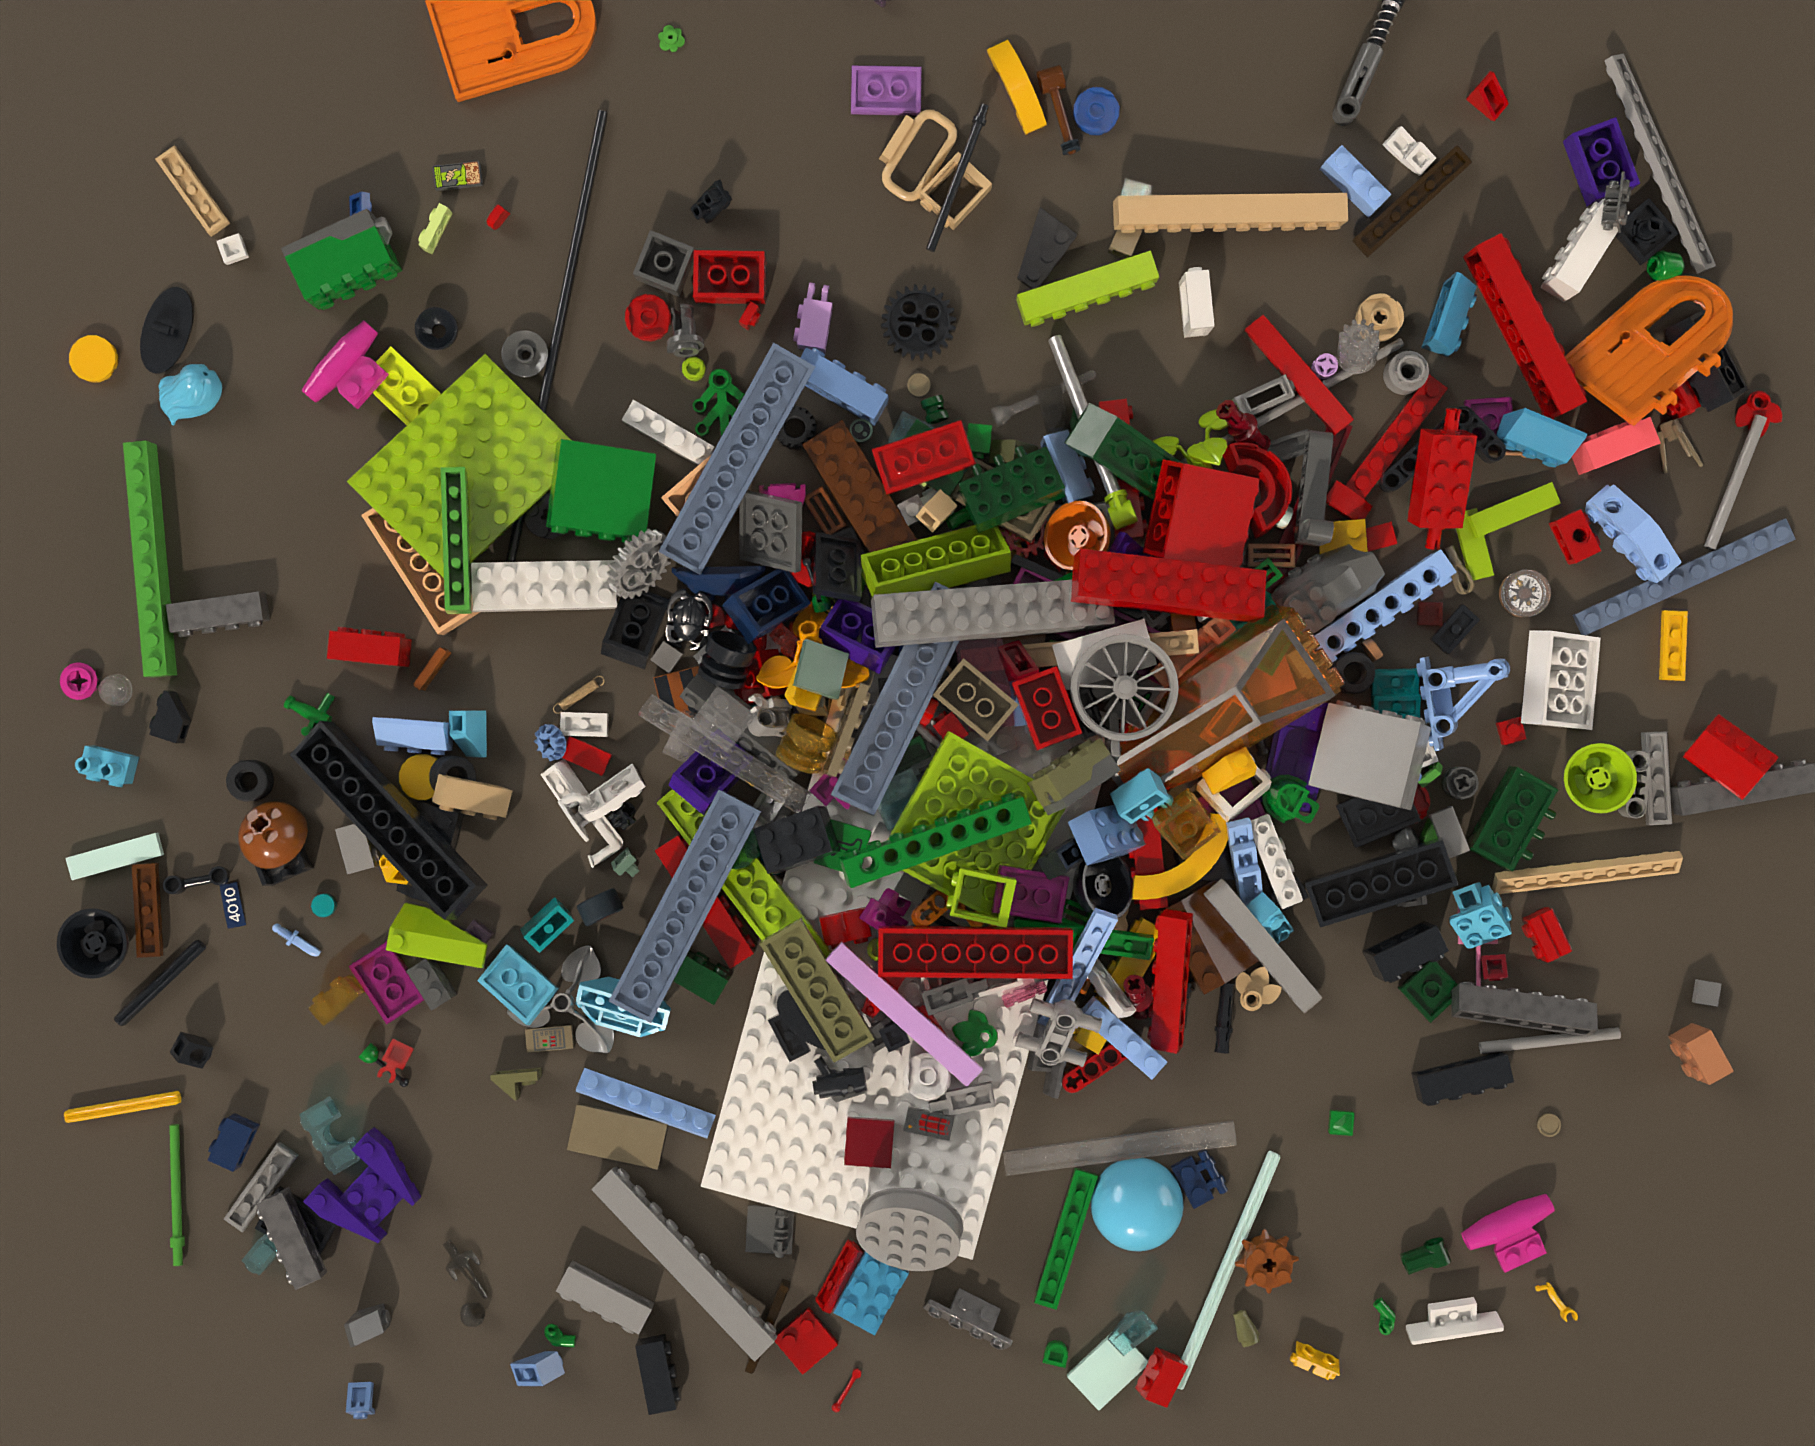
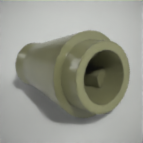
M1246 1310L1233 1313L1238 1342H1241L1242 1347L1258 1343L1260 1341V1333Z

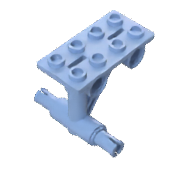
M1429 657L1420 658V663H1417L1416 666L1418 677H1423L1424 686H1420L1422 700L1427 701L1428 708L1424 710L1426 723H1430L1431 726L1429 736L1430 747L1434 746L1435 751L1443 749L1442 737L1456 731L1458 720L1496 680L1508 677L1510 665L1505 659L1497 658L1488 663L1456 668L1448 666L1431 669ZM1436 672L1441 674L1443 678L1440 685L1433 682V675ZM1478 681L1453 707L1450 687H1456V684ZM1442 719L1449 721V731L1441 728L1440 722Z

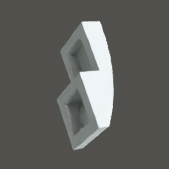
M1402 126L1397 127L1382 144L1394 157L1418 176H1421L1436 159L1422 142H1416Z

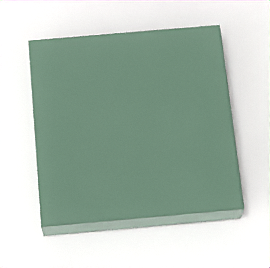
M808 639L803 640L793 686L834 700L839 699L849 654Z

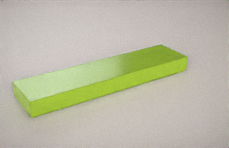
M1550 482L1467 516L1475 538H1478L1561 504L1553 482Z

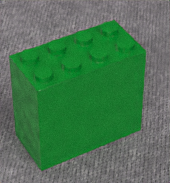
M565 439L559 440L556 443L546 527L552 528L551 532L560 534L568 533V530L575 531V536L581 537L598 534V539L612 541L619 537L622 538L623 543L626 540L628 542L632 541L633 534L638 537L641 530L645 533L648 524L656 454Z

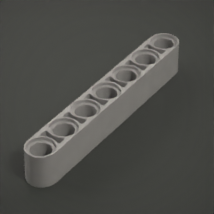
M1222 878L1204 893L1209 902L1303 1013H1306L1322 999L1321 995Z

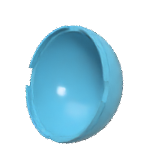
M1127 1158L1111 1164L1098 1177L1091 1198V1213L1098 1230L1109 1242L1129 1251H1147L1164 1244L1176 1232L1183 1215V1195L1176 1178L1166 1167L1148 1158Z

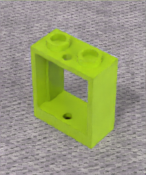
M959 866V871L953 872L951 885L955 886L953 895L948 896L946 909H950V916L1007 928L1017 880L1013 877ZM964 875L1005 883L998 917L957 908Z

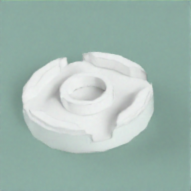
M928 1052L920 1053L914 1056L906 1065L904 1082L909 1092L918 1099L934 1100L944 1095L949 1088L951 1072Z

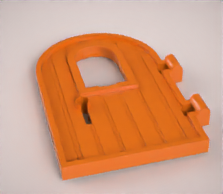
M425 0L457 102L565 71L584 58L591 48L596 33V14L591 0ZM555 2L564 3L571 8L574 23L568 31L558 36L555 35L524 45L522 37L519 36L520 33L517 30L515 14ZM508 54H512L510 58H505ZM503 57V60H499L493 63L488 62L490 60Z
M1675 276L1667 280L1655 281L1634 295L1564 357L1573 366L1578 384L1582 385L1586 391L1634 426L1654 408L1664 415L1667 412V405L1670 403L1676 405L1677 395L1673 391L1696 371L1708 377L1710 375V368L1713 365L1717 368L1721 365V358L1717 353L1728 341L1733 327L1731 302L1721 288L1703 278ZM1694 301L1693 303L1701 305L1705 310L1704 316L1670 346L1654 339L1651 333L1647 331L1670 308L1681 302ZM1619 345L1618 348H1616L1612 353H1610L1616 346ZM1704 356L1706 360L1701 362L1700 359ZM1661 394L1662 398L1660 400L1656 399Z

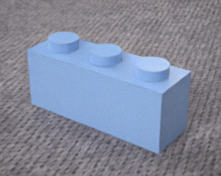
M1343 145L1320 168L1343 193H1347V197L1368 218L1391 196V193Z

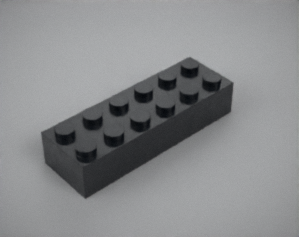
M1441 837L1306 879L1305 885L1321 928L1458 886V882Z

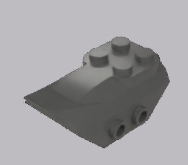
M1348 544L1310 557L1307 560V564L1301 568L1296 567L1288 572V576L1282 579L1271 597L1299 641L1328 626L1336 616L1348 613L1351 610L1350 607L1376 591V586L1385 573L1373 552L1355 550Z

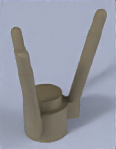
M1678 419L1660 425L1661 432H1658L1657 435L1661 442L1660 453L1664 474L1667 473L1666 438L1668 442L1678 439L1687 456H1693L1698 466H1703L1699 455L1686 436Z

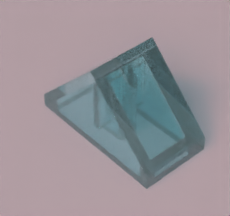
M902 411L888 439V444L903 439L918 418ZM918 419L919 421H921L922 423H924L926 426H928L929 428L933 429V426H932L931 424H929V423H927V422H925V421H922V420Z
M1143 1310L1128 1312L1108 1336L1107 1340L1125 1356L1158 1330V1326Z

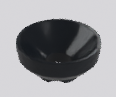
M432 307L424 310L416 319L415 335L418 341L426 348L440 351L450 347L455 342L458 335V325L454 316L449 311L440 307ZM437 325H443L446 328V333L442 338H436L433 335V330Z

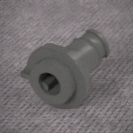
M680 304L681 311L671 308V313L673 314V337L667 340V353H674L678 357H691L697 355L704 348V339L696 335V324L693 317L694 306Z

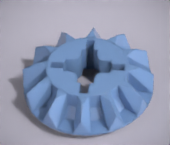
M545 724L539 727V730L535 732L537 738L534 742L538 744L539 748L537 751L542 752V758H548L549 761L562 758L566 752V740L561 730L552 724Z

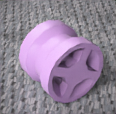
M1324 353L1313 361L1311 370L1320 380H1325L1337 371L1338 361L1333 355Z

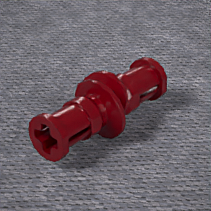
M1230 399L1219 404L1216 415L1227 422L1228 434L1233 436L1236 442L1259 444L1262 449L1268 450L1271 440L1267 435L1261 434L1257 428L1258 422L1254 415L1239 411L1236 408V404Z
M1130 975L1124 981V994L1136 1008L1132 1016L1137 1020H1146L1149 1017L1150 1004L1152 1003V991L1145 984L1141 976Z

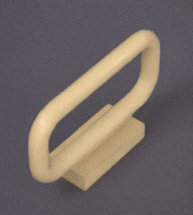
M924 110L915 119L906 115L879 157L886 164L882 172L884 186L902 200L915 201L919 199L920 192L934 178L956 142L957 129L955 124L935 110ZM932 119L948 131V137L916 189L912 192H907L892 181L891 174L924 121Z

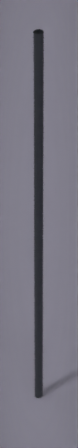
M598 110L548 352V360L538 401V407L545 414L607 112L604 110ZM524 514L513 524L506 562L516 561Z

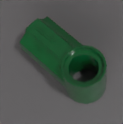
M1442 1237L1429 1239L1423 1243L1424 1246L1400 1254L1408 1275L1429 1267L1440 1268L1451 1263Z

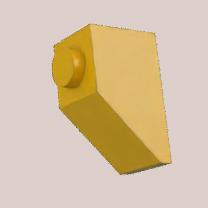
M1244 747L1223 757L1203 772L1202 777L1210 792L1214 795L1255 776L1257 766L1247 748Z

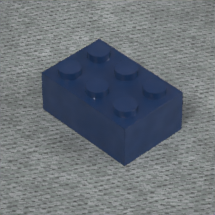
M776 569L732 594L722 606L747 643L750 644L798 616L811 602L789 571Z

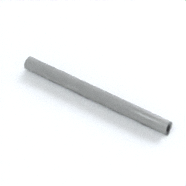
M1755 415L1704 544L1705 548L1716 550L1767 418L1764 416Z
M1619 1027L1598 1029L1589 1037L1559 1033L1479 1042V1050L1481 1054L1613 1040L1620 1039L1621 1032Z

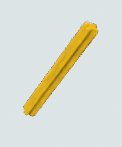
M179 1091L68 1109L64 1112V1117L67 1123L176 1105L181 1102V1094Z

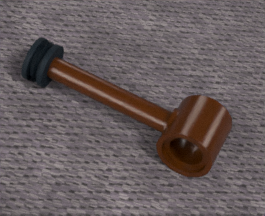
M1060 65L1037 71V80L1042 95L1047 93L1051 95L1064 143L1060 145L1063 148L1062 153L1063 155L1075 154V152L1081 150L1080 144H1078V139H1073L1059 92V90L1066 88L1063 70Z

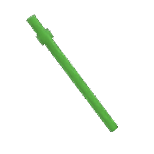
M179 1124L169 1125L172 1237H170V1247L173 1248V1266L183 1265V1246H185V1236L182 1235Z

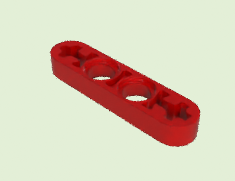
M1108 1043L1101 1049L1099 1055L1093 1053L1087 1057L1083 1067L1075 1065L1066 1071L1062 1076V1086L1067 1092L1076 1093L1127 1058L1121 1055L1120 1051L1111 1043ZM1107 1050L1116 1051L1117 1058L1113 1062H1107L1104 1059V1054ZM1090 1062L1098 1066L1097 1072L1093 1075H1088L1085 1072V1066ZM1080 1069L1086 1080L1083 1081L1080 1077L1075 1081L1077 1084L1075 1087L1072 1085L1067 1086V1078L1071 1076L1074 1079L1079 1076L1077 1070Z

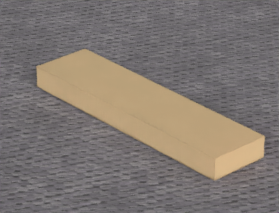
M172 146L155 158L211 237L230 224L177 147Z

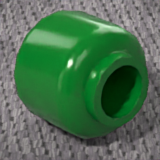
M1658 251L1648 260L1646 268L1653 281H1661L1681 276L1685 265L1679 253Z

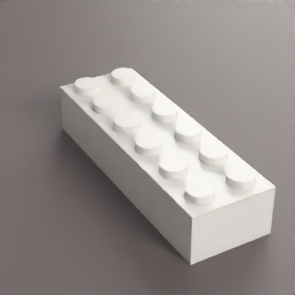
M615 560L471 563L472 612L615 609L617 607L616 593L612 591L609 587L610 584L607 582V579L610 577L607 575V572L612 569L609 567V564L615 562Z

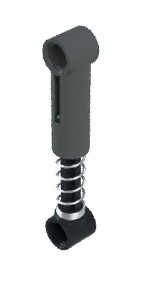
M1382 0V11L1378 13V20L1374 22L1375 27L1370 31L1371 37L1367 39V43L1362 44L1338 102L1333 109L1332 117L1338 125H1349L1360 112L1362 102L1384 53L1381 46L1386 42V35L1390 33L1388 30L1390 25H1393V18L1397 16L1396 13L1402 8L1406 0ZM1359 80L1360 83L1356 90V93L1354 96H1351L1356 86V83ZM1341 107L1349 108L1351 114H1344Z

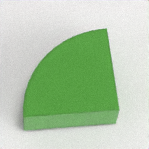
M1435 762L1428 767L1429 771L1422 775L1421 780L1418 781L1422 788L1441 774L1443 766L1439 762Z

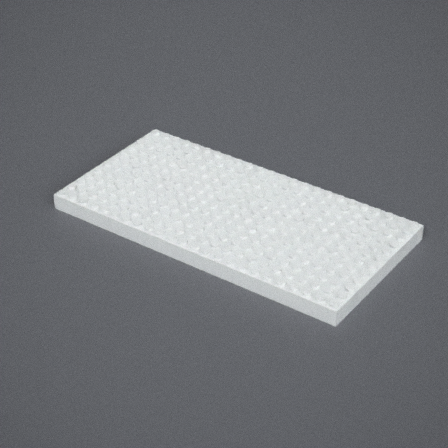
M891 655L881 673L875 672L869 691L871 696L868 704L875 705L879 697L878 678L889 677L898 656ZM992 682L1011 698L1010 686ZM841 688L839 699H832L802 811L816 806H825L809 790L824 775L822 771L846 707L841 706L845 688ZM1100 711L1102 719L1105 716L1106 712ZM937 712L926 727L942 741V737L933 727L936 724L934 718L942 713ZM1012 712L999 729L1010 726L1018 748L995 756V758L1035 779L1033 777L1035 772L1044 767L1046 768L1050 765V762L1061 755H1065L1069 749L1087 739L1082 740L1081 736L1078 735L1036 751L1027 725L1014 727ZM953 713L969 733V735L963 738L965 741L968 742L981 737V735ZM916 730L912 739L921 734ZM1099 735L1090 737L1092 742L1101 738L1105 745L1104 737ZM922 736L931 757L893 776L874 816L852 805L847 810L834 798L826 806L830 819L871 830L872 834L880 821L894 828L919 784L916 775L920 774L918 769L930 764L937 749ZM853 748L845 752L844 759L848 760ZM1101 784L1065 809L1044 847L1048 852L1064 841L1074 837L1068 822L1089 810L1095 809ZM865 857L862 868L871 866V857ZM814 861L787 870L782 888L824 941L819 919L821 916L866 907L871 898L879 901L885 889L890 888L894 890L904 871L901 870L850 888L846 883L843 872L814 864ZM1078 865L1067 873L1062 874L1070 877L1066 899L1071 898L1073 878ZM933 887L929 888L932 891V893L937 890ZM941 896L935 897L936 906L943 908L945 905L944 899ZM911 902L909 909L904 917H902L909 922L907 925L914 924L911 914L918 905ZM966 906V908H967L968 911H972V912L975 911V910L971 909L970 907ZM928 909L924 912V915L921 913L920 919L924 920L925 916L932 911ZM950 909L942 914V916L961 927H971L966 919L950 916ZM1009 915L1007 927H1013L1015 916ZM934 922L930 924V926H939ZM984 923L982 927H987L988 924ZM871 926L872 936L868 937L867 942L854 944L853 940L847 941L845 944L860 958L873 965L872 969L878 973V961L872 960L867 953V946L870 940L878 937V930ZM831 945L828 946L832 952L834 949H831ZM764 952L701 1187L857 1228L860 1220L861 1206L870 1195L889 1188H912L926 1191L944 1199L958 1211L963 1220V1233L960 1238L958 1256L973 1260L1029 1053L1027 1049L1015 1047L1016 1038L1019 1032L1033 1036L1039 1014L1029 1012L1030 1005L1034 997L1043 1001L1048 980L1034 983V979L1022 978L1024 985L975 998L974 1001L933 1014L947 1036L960 1048L963 1042L955 1037L952 1027L959 1022L968 1021L970 1010H978L985 1014L988 1024L992 1025L998 1032V1040L994 1046L984 1048L979 1055L971 1057L983 1070L968 1085L991 1082L996 1106L952 1115L954 1116V1123L950 1141L903 1131L908 1106L930 1111L928 1101L918 1099L912 1095L904 1082V1071L908 1062L917 1054L927 1052L909 1035L910 1043L894 1051L888 1052L887 1048L884 1047L873 1054L869 1045L866 1044L835 1063L826 1050L808 1043L811 1052L789 1062L768 1022L769 1018L779 1014L777 998L783 991L788 989ZM832 967L841 981L843 976L834 967ZM905 977L897 991L915 1007L921 1002L924 1003L921 992L926 990L923 979L921 977ZM846 990L869 1027L887 1017L881 1010L874 1018L864 1014L861 1009L867 997L859 991L853 994ZM983 1032L982 1038L988 1041L989 1034ZM822 1056L829 1069H835L837 1072L843 1071V1068L863 1067L867 1091L864 1094L839 1102H835L831 1097L820 1099L819 1094L814 1095L812 1081L816 1080V1075L822 1074L814 1060ZM951 1073V1082L947 1090L966 1087ZM848 1116L895 1120L891 1168L844 1165Z

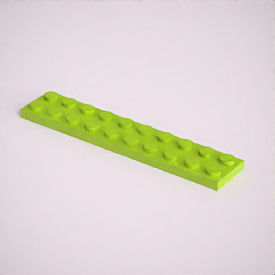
M672 789L657 804L690 846L705 815L703 816ZM746 841L722 886L724 892L761 940L802 918L827 958L831 950L826 946L825 942L772 874H767L764 863Z

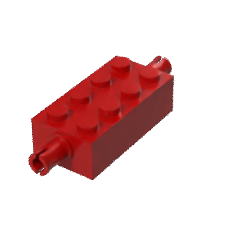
M1446 408L1444 429H1421L1407 521L1419 528H1428L1425 548L1431 550L1440 549L1442 530L1445 528H1463L1477 435L1465 430H1458L1462 410L1457 408Z

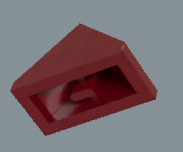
M1020 640L997 647L1008 682L1039 673V668Z

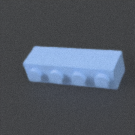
M1095 996L1081 1009L1084 1014L1102 1018L1099 1034L1151 1080L1167 1063L1162 1055L1120 1018L1115 1016Z

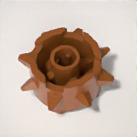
M1263 1229L1262 1234L1253 1237L1252 1241L1245 1239L1241 1241L1244 1248L1241 1260L1235 1262V1266L1242 1267L1246 1271L1245 1285L1247 1287L1256 1284L1265 1288L1267 1293H1271L1272 1288L1292 1282L1290 1275L1293 1263L1298 1261L1299 1257L1290 1255L1286 1247L1289 1240L1287 1236L1277 1240L1273 1236L1268 1235L1266 1229Z

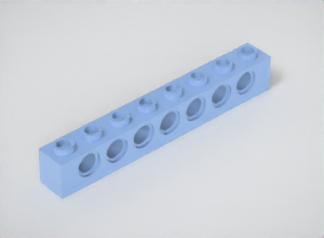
M1441 549L1436 550L1355 605L1348 613L1339 616L1328 626L1304 640L1301 644L1307 653L1311 649L1318 653V658L1314 662L1317 668L1322 664L1328 666L1338 659L1336 657L1341 651L1347 653L1355 648L1357 640L1360 638L1366 640L1375 634L1376 631L1374 629L1381 624L1384 627L1394 621L1395 618L1393 616L1400 611L1403 614L1413 608L1414 601L1419 598L1422 601L1432 595V589L1437 585L1443 587L1453 580L1451 576L1456 573V570ZM1426 570L1432 574V581L1430 583L1426 582L1423 577ZM1406 584H1410L1413 587V594L1411 596H1408L1404 591ZM1387 597H1391L1394 600V607L1392 609L1387 608L1385 605ZM1368 610H1372L1375 614L1373 622H1369L1366 619V612ZM1349 623L1354 624L1356 627V632L1353 636L1349 635L1346 630ZM1330 636L1335 637L1337 640V645L1334 649L1330 648L1327 644ZM1295 647L1284 654L1288 665L1297 678L1305 677L1309 679L1314 676Z

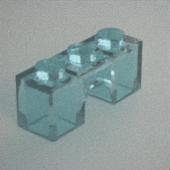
M330 1096L299 1114L302 1127L309 1131L313 1138V1146L322 1153L325 1158L324 1164L326 1168L332 1171L334 1175L361 1159L351 1150L357 1144L354 1136L345 1141H338L331 1136L330 1125L341 1117V1114Z

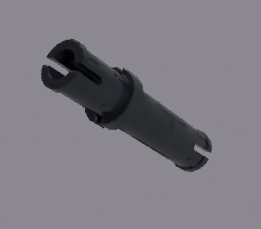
M1231 982L1220 986L1218 1020L1214 1031H1216L1214 1052L1229 1054L1230 1034L1233 1033L1231 1019L1235 983Z

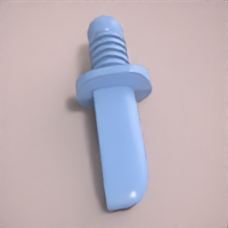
M278 923L272 926L274 932H277L280 936L282 935L284 939L286 938V945L290 946L292 943L311 956L316 957L320 955L321 950L298 936L299 931L295 930L292 933L290 930H286L284 926L281 927Z

